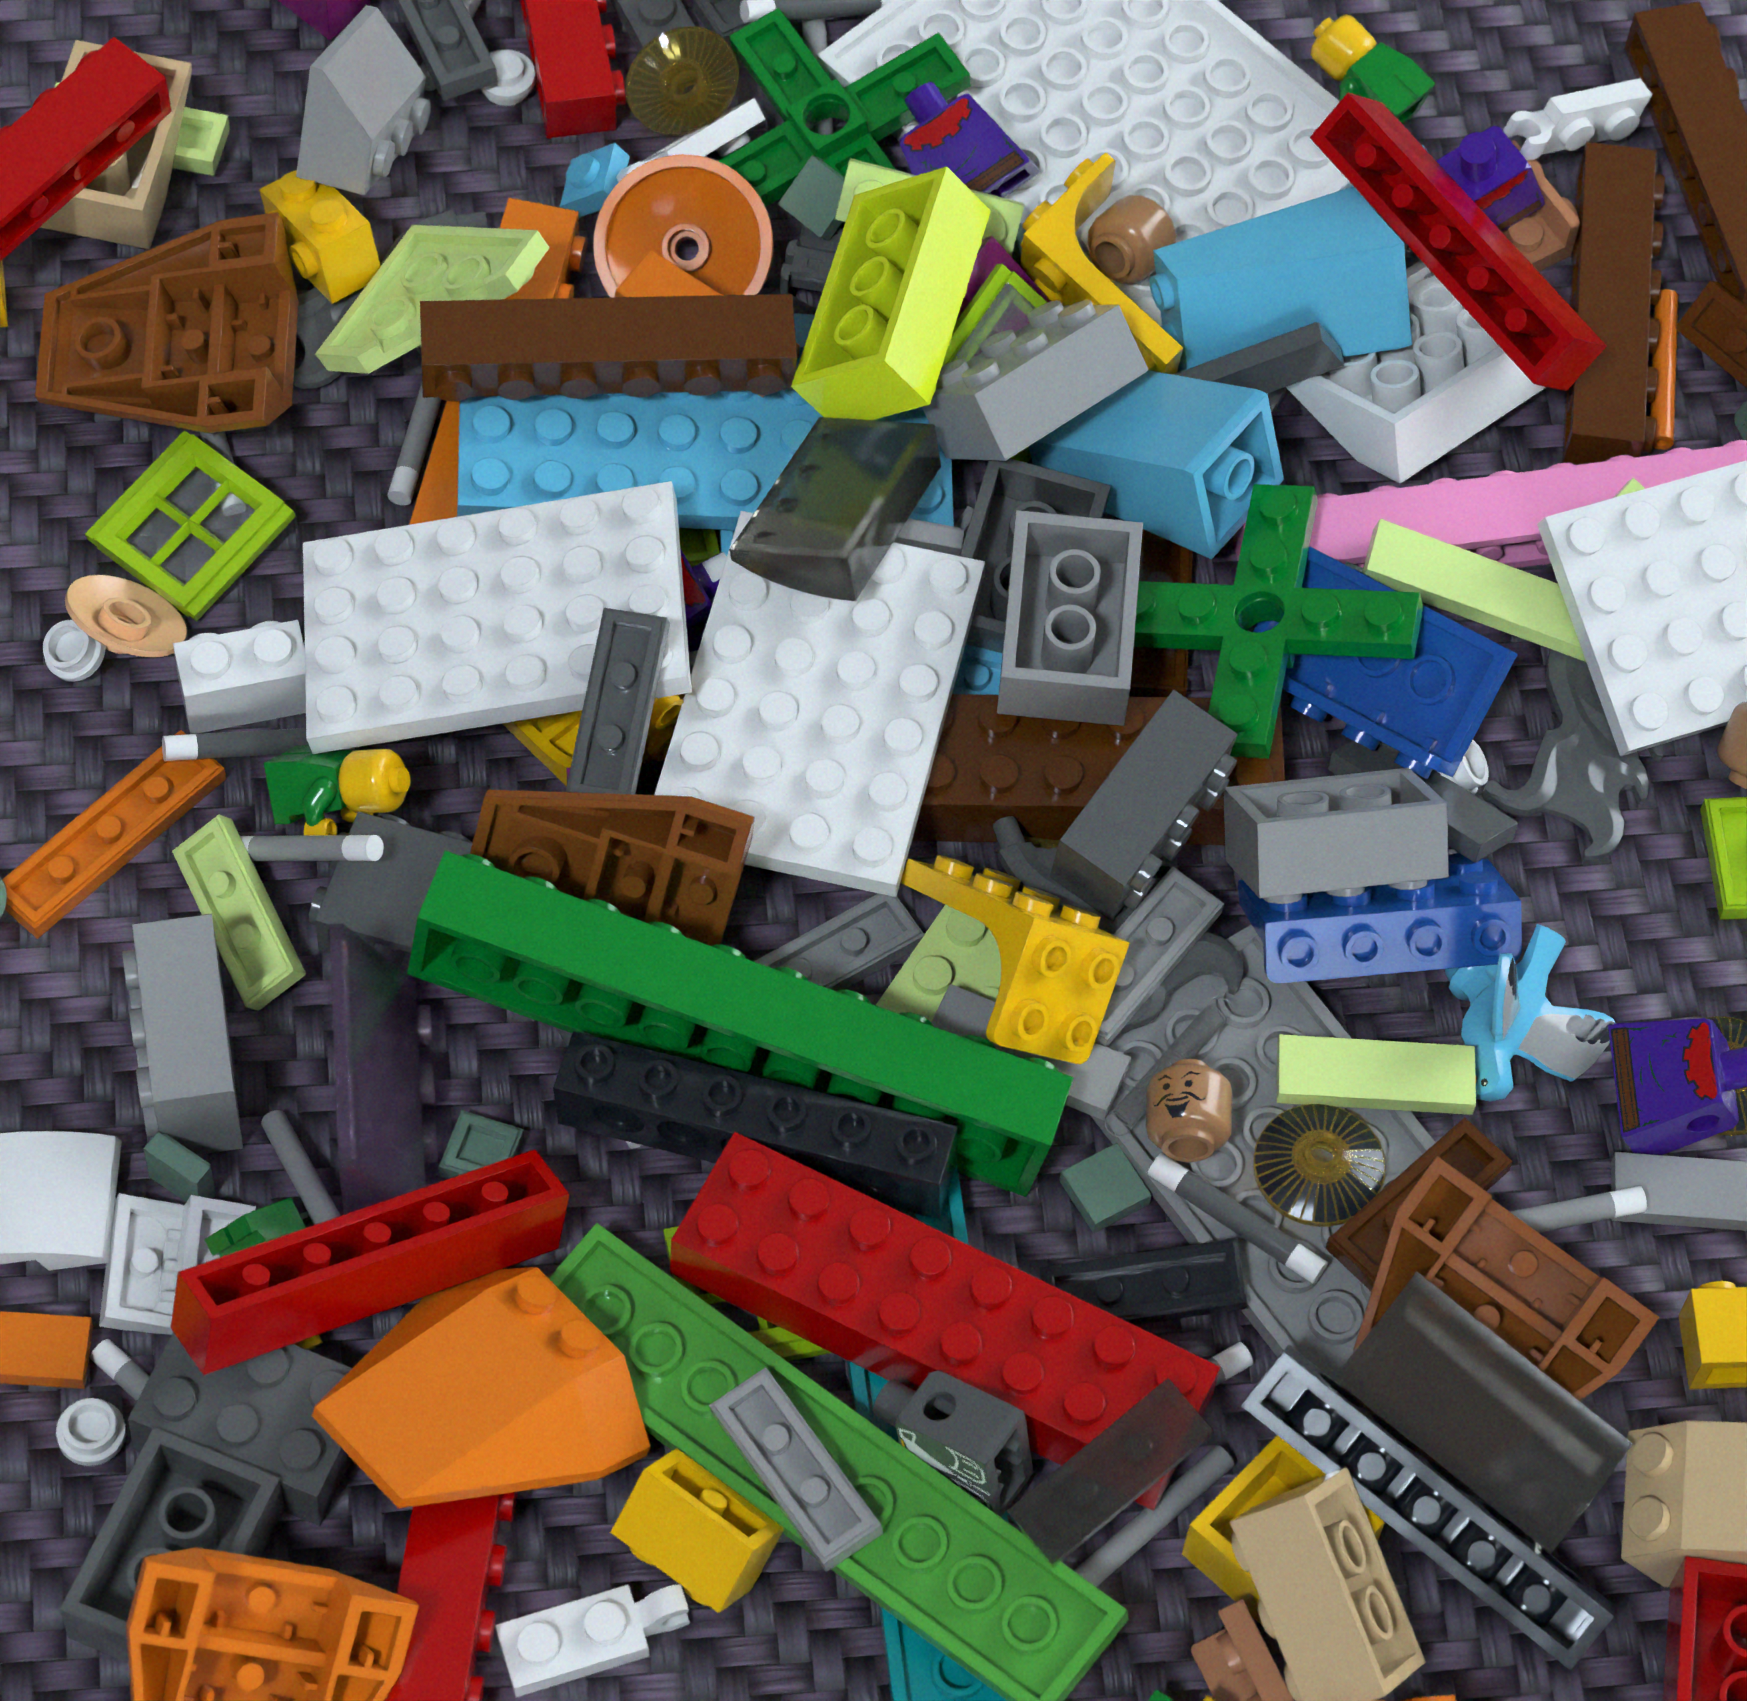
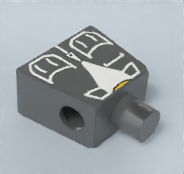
M941 1371L931 1372L917 1391L892 1379L885 1384L876 1398L873 1414L896 1427L899 1444L999 1517H1002L1034 1473L1024 1411Z

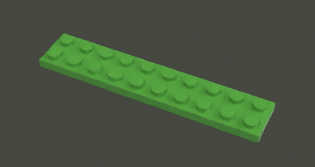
M598 1223L593 1226L549 1277L559 1290L624 1354L646 1432L669 1449L674 1450L678 1448L778 1523L784 1528V1535L813 1555L714 1418L709 1407L710 1404L766 1367L882 1526V1535L831 1570L1005 1700L1064 1701L1129 1620L1128 1610Z

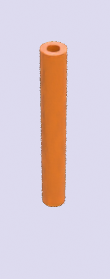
M1670 289L1660 290L1657 305L1654 306V318L1659 319V336L1656 351L1652 354V367L1657 368L1658 375L1653 403H1651L1650 417H1655L1656 420L1653 448L1659 450L1671 448L1674 444L1678 293Z

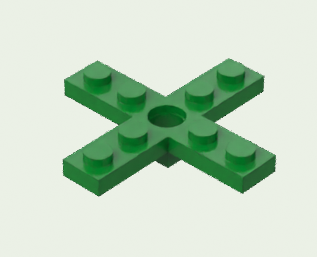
M778 7L729 36L732 50L783 119L784 123L722 158L719 162L729 166L745 178L757 192L765 207L784 196L812 155L823 160L844 178L850 158L896 170L876 142L915 120L904 102L905 98L919 86L928 82H934L947 101L972 86L970 74L938 32L843 88L837 79L831 80ZM827 118H839L847 122L841 130L833 134L821 135L811 131L816 123Z
M1253 484L1234 585L1138 582L1133 647L1220 651L1208 714L1238 734L1230 754L1231 757L1269 759L1286 668H1293L1295 654L1414 659L1423 611L1420 592L1302 588L1318 504L1315 486ZM1262 621L1279 622L1268 631L1256 633L1247 631L1251 626Z

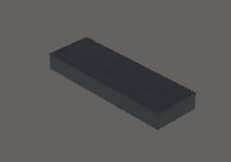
M1237 1238L1039 1267L1040 1279L1133 1325L1248 1309L1240 1247Z

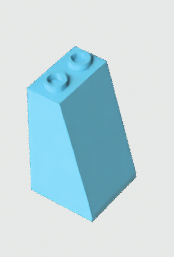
M1354 187L1153 250L1156 275L1151 276L1149 279L1150 290L1153 300L1161 313L1162 326L1160 327L1183 347L1178 367L1180 371L1315 322H1319L1341 347L1342 357L1401 349L1412 345L1404 242Z
M1147 371L1029 446L1033 465L1111 485L1106 513L1124 521L1143 522L1144 530L1209 559H1212L1246 522L1253 484L1279 485L1284 480L1267 393L1253 388L1155 371Z

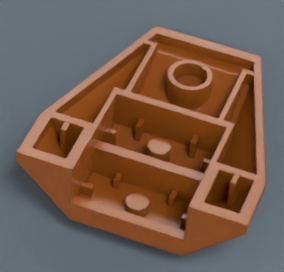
M279 213L219 220L45 293L35 397L38 402L206 433L268 426L292 406L299 306L283 222Z
M487 790L483 799L470 854L483 857L490 861L496 869L515 876L544 879L552 883L558 891L585 901L597 899L608 902L615 906L621 914L646 923L662 922L677 928L684 937L712 946L722 944L752 841L755 817L692 796Z
M1436 1156L1396 1211L1341 1387L1464 1484L1620 1373L1660 1317L1605 1277L1597 1276L1491 1199V1194Z

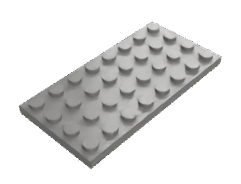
M1250 924L1226 939L1239 953L1244 968L1241 984L1234 995L1229 994L1224 978L1214 975L1193 977L1165 997L1163 1009L1155 1020L1127 1033H1119L1107 1046L1112 1050L1131 1057L1128 1071L1107 1116L1113 1113V1109L1117 1107L1119 1102L1125 1098L1127 1093L1152 1068L1196 1016L1202 1012L1204 1007L1212 1008L1224 1020L1215 1008L1207 1006V1004L1215 997L1227 999L1232 1006L1231 1017L1225 1021V1024L1221 1026L1193 1059L1205 1062L1210 1068L1219 1071L1230 1082L1232 1090V1132L1226 1144L1214 1151L1212 1156L1197 1162L1174 1161L1326 1260L1328 1264L1315 1284L1310 1283L1147 1175L1156 1157L1163 1152L1148 1138L1146 1112L1127 1134L1120 1137L1113 1136L1106 1130L1104 1120L1094 1116L1091 1117L1113 1145L1117 1143L1151 1195L1190 1245L1238 1239L1248 1309L1241 1311L1274 1354L1278 1357L1289 1344L1342 1386L1371 1291L1325 1249L1327 1239L1352 1218L1337 1181H1341L1358 1210H1361L1342 1177H1345L1367 1203L1369 1201L1345 1175L1347 1172L1377 1195L1436 1142L1411 1111L1334 1107L1337 1110L1331 1127L1327 1131V1106H1325L1323 1130H1320L1315 1105H1312L1317 1130H1314L1303 1106L1308 1105L1276 1103L1277 1042L1279 1034L1352 1038L1306 981L1273 983L1268 979L1264 971L1263 942ZM1218 998L1209 1004L1216 1007L1225 1019L1229 1017L1231 1007L1226 1000ZM1206 1008V1010H1209L1212 1013H1214L1220 1020V1023L1222 1024L1220 1017L1211 1009ZM1205 1011V1012L1209 1013L1211 1016H1213L1214 1019L1217 1021V1023H1219V1021L1217 1020V1018H1216L1213 1014H1211V1013L1208 1012V1011ZM1297 1107L1302 1109L1312 1131L1306 1129L1291 1109ZM1117 1110L1118 1114H1119L1123 1119H1125L1126 1121L1130 1122L1129 1120H1127L1126 1118H1124V1117L1120 1114V1112ZM1339 1110L1348 1112L1349 1114L1336 1132L1333 1133L1332 1129ZM1289 1111L1306 1133L1303 1134L1297 1127L1282 1117L1281 1114ZM1115 1113V1115H1116L1122 1122H1124V1123L1127 1124V1125H1131V1124H1129V1123L1123 1121V1120L1117 1115V1113ZM1114 1114L1110 1115L1106 1122L1107 1129L1114 1135H1122L1130 1128V1126L1122 1124ZM1351 1114L1359 1119L1343 1134L1337 1135ZM1280 1117L1302 1136L1298 1137L1271 1122L1275 1118ZM1360 1122L1368 1127V1129L1360 1131L1345 1140L1342 1139L1346 1133ZM1270 1124L1297 1138V1141L1265 1132L1264 1130ZM1369 1130L1375 1136L1374 1139L1346 1144V1141ZM1262 1133L1290 1141L1295 1144L1294 1146H1290L1279 1143L1258 1141ZM1378 1141L1381 1148L1349 1149V1146ZM1257 1144L1293 1148L1292 1151L1256 1152ZM1382 1151L1383 1160L1351 1155V1152ZM1258 1154H1292V1157L1279 1158L1255 1164V1155ZM1351 1157L1383 1162L1384 1171L1353 1161ZM1292 1159L1290 1163L1257 1175L1255 1166ZM1351 1163L1383 1173L1382 1183L1351 1166ZM1294 1165L1292 1169L1261 1186L1258 1177L1280 1168ZM1349 1168L1380 1184L1381 1187L1378 1193L1350 1172ZM1295 1169L1297 1170L1293 1176L1278 1187L1270 1196L1263 1190V1188ZM1300 1174L1301 1177L1280 1203L1276 1205L1270 1198ZM1305 1178L1303 1186L1287 1213L1280 1208L1281 1204L1297 1184ZM1311 1181L1300 1218L1291 1215L1290 1213L1307 1182ZM1335 1182L1349 1217L1347 1219L1339 1220L1331 1184ZM1317 1183L1312 1221L1303 1220L1302 1217L1313 1184ZM1320 1184H1323L1324 1223L1314 1222ZM1326 1184L1330 1186L1337 1218V1221L1327 1222Z

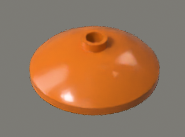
M687 154L669 155L648 161L621 179L609 193L599 212L593 242L596 269L600 281L610 297H615V290L651 250L721 295H759L771 269L774 248L773 231L769 215L761 198L748 181L738 172L719 161ZM685 240H694L699 248L696 257L688 261L680 259L677 253L680 243Z

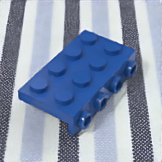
M1309 546L1302 588L1395 591ZM1423 605L1414 659L1295 654L1293 668H1286L1282 689L1295 695L1289 706L1306 716L1323 723L1329 713L1347 723L1341 733L1347 738L1373 751L1376 750L1380 741L1398 750L1399 753L1394 762L1403 768H1410L1415 774L1425 779L1429 778L1433 769L1453 777L1518 654ZM1259 622L1253 632L1268 631L1279 622Z
M1460 853L1448 855L1449 877L1427 880V885L1420 889L1400 890L1385 884L1367 886L1364 893L1351 897L1332 896L1327 894L1326 891L1304 893L1300 901L1288 904L1266 902L1263 898H1259L1243 879L1238 880L1239 905L1263 942L1264 971L1268 979L1273 983L1497 965L1501 953H1511L1515 961L1520 958L1522 953L1521 900L1488 859H1481L1475 863Z

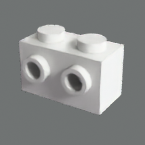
M298 620L283 623L266 621L256 624L251 629L224 634L202 633L187 641L173 643L179 685L190 734H199L306 713L305 647Z

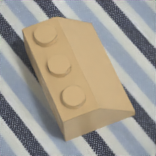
M1347 1467L1333 1471L1258 1504L1230 1522L1234 1531L1232 1534L1234 1555L1241 1568L1246 1572H1250L1260 1596L1258 1611L1261 1622L1269 1636L1277 1638L1287 1663L1285 1666L1286 1684L1295 1701H1372L1389 1694L1425 1663Z

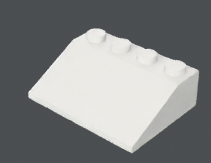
M1421 260L1406 269L1412 345L1401 349L1343 357L1344 366L1286 387L1356 461L1399 484L1546 388L1531 382L1434 274L1432 277L1424 280V277L1431 271Z

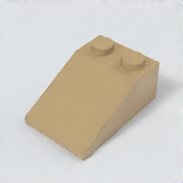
M75 40L62 81L75 71L78 63L87 53L93 50L98 51L103 45ZM135 52L166 77L172 112L40 226V228L150 250L166 201L192 73L191 63Z
M1682 1421L1628 1431L1621 1559L1663 1587H1670L1685 1556L1747 1565V1422Z

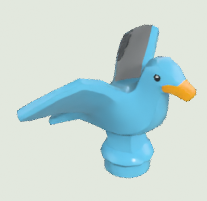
M1540 924L1536 925L1523 959L1517 965L1511 953H1501L1497 965L1445 969V975L1450 982L1449 989L1452 994L1458 999L1470 1002V1007L1462 1021L1461 1037L1465 1045L1475 1046L1476 1099L1491 1102L1506 1098L1514 1088L1510 1064L1513 1055L1526 1058L1543 1071L1572 1082L1597 1061L1610 1043L1608 1025L1616 1024L1613 1018L1605 1013L1589 1009L1552 1006L1545 997L1548 974L1566 943L1565 938L1548 927Z

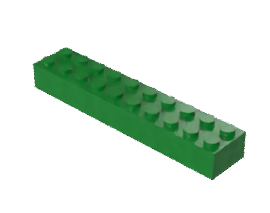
M446 850L444 851L417 917L407 974L569 1033L576 1031L957 1126L958 1173L1024 1197L1027 1196L1051 1148L1074 1078L1059 1072L1053 1064L1046 1060L1034 1057L1022 1059L996 1049L990 1041L975 1035L959 1036L934 1027L928 1019L921 1015L910 1012L898 1014L871 1004L865 996L851 990L834 991L809 982L803 974L791 968H770L746 959L740 951L730 946L721 944L709 946L684 937L677 928L662 922L646 923L621 914L615 906L608 902L597 899L585 901L558 891L552 883L544 879L515 876L496 869L487 859L473 854H463L460 856Z

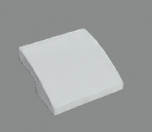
M65 1131L0 1133V1265L36 1260L49 1271L109 1263L122 1144L118 1137Z
M119 1193L115 1200L109 1263H106L99 1326L127 1331L172 1335L171 1320L178 1272L220 1258L219 1255L212 1256L204 1239L221 1228L227 1227L226 1225L240 1216L256 1210V1206L190 1195L185 1205Z

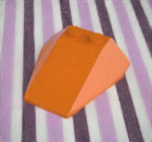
M538 1267L500 1269L423 1297L314 1406L312 1417L397 1508L596 1481L646 1457L650 1449L624 1354Z
M199 1547L144 1557L126 1624L131 1701H384L401 1674L419 1605L413 1600L327 1568Z

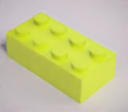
M947 166L854 195L791 385L835 429L916 409L931 403L991 212Z

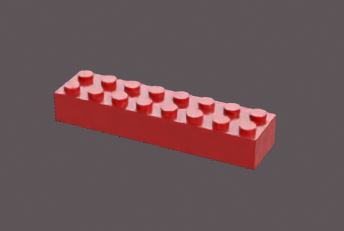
M737 1132L733 1133L671 1239V1274L888 1381L895 1379L917 1391L931 1372L941 1371L1024 1411L1031 1451L1153 1511L1212 1400L1221 1368Z

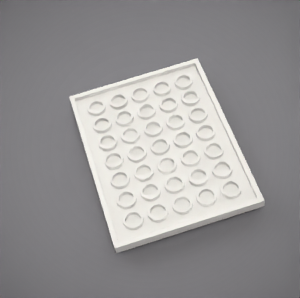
M891 0L817 54V61L831 80L837 79L844 88L939 32L969 72L972 85L947 100V103L949 104L961 95L968 93L1041 172L1004 197L1024 203V210L1020 221L1022 225L1039 204L1047 200L1053 205L1068 190L1064 183L1082 161L1089 158L1095 163L1107 152L1116 160L1111 193L1104 203L1080 226L1076 233L1083 253L1092 264L1087 244L1088 230L1098 216L1116 201L1128 195L1145 196L1163 207L1173 221L1177 243L1353 186L1309 138L1340 101L1218 0ZM915 119L891 134L899 140L904 134L919 124ZM1156 271L1146 279L1135 284H1122L1108 278L1159 326H1162L1161 313L1153 300L1149 284L1150 277L1156 275Z

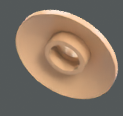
M89 575L75 580L66 593L65 607L74 623L90 637L104 644L105 649L113 653L150 658L164 657L174 653L173 643L182 642L186 638V624L178 610L161 595L139 583L110 575Z

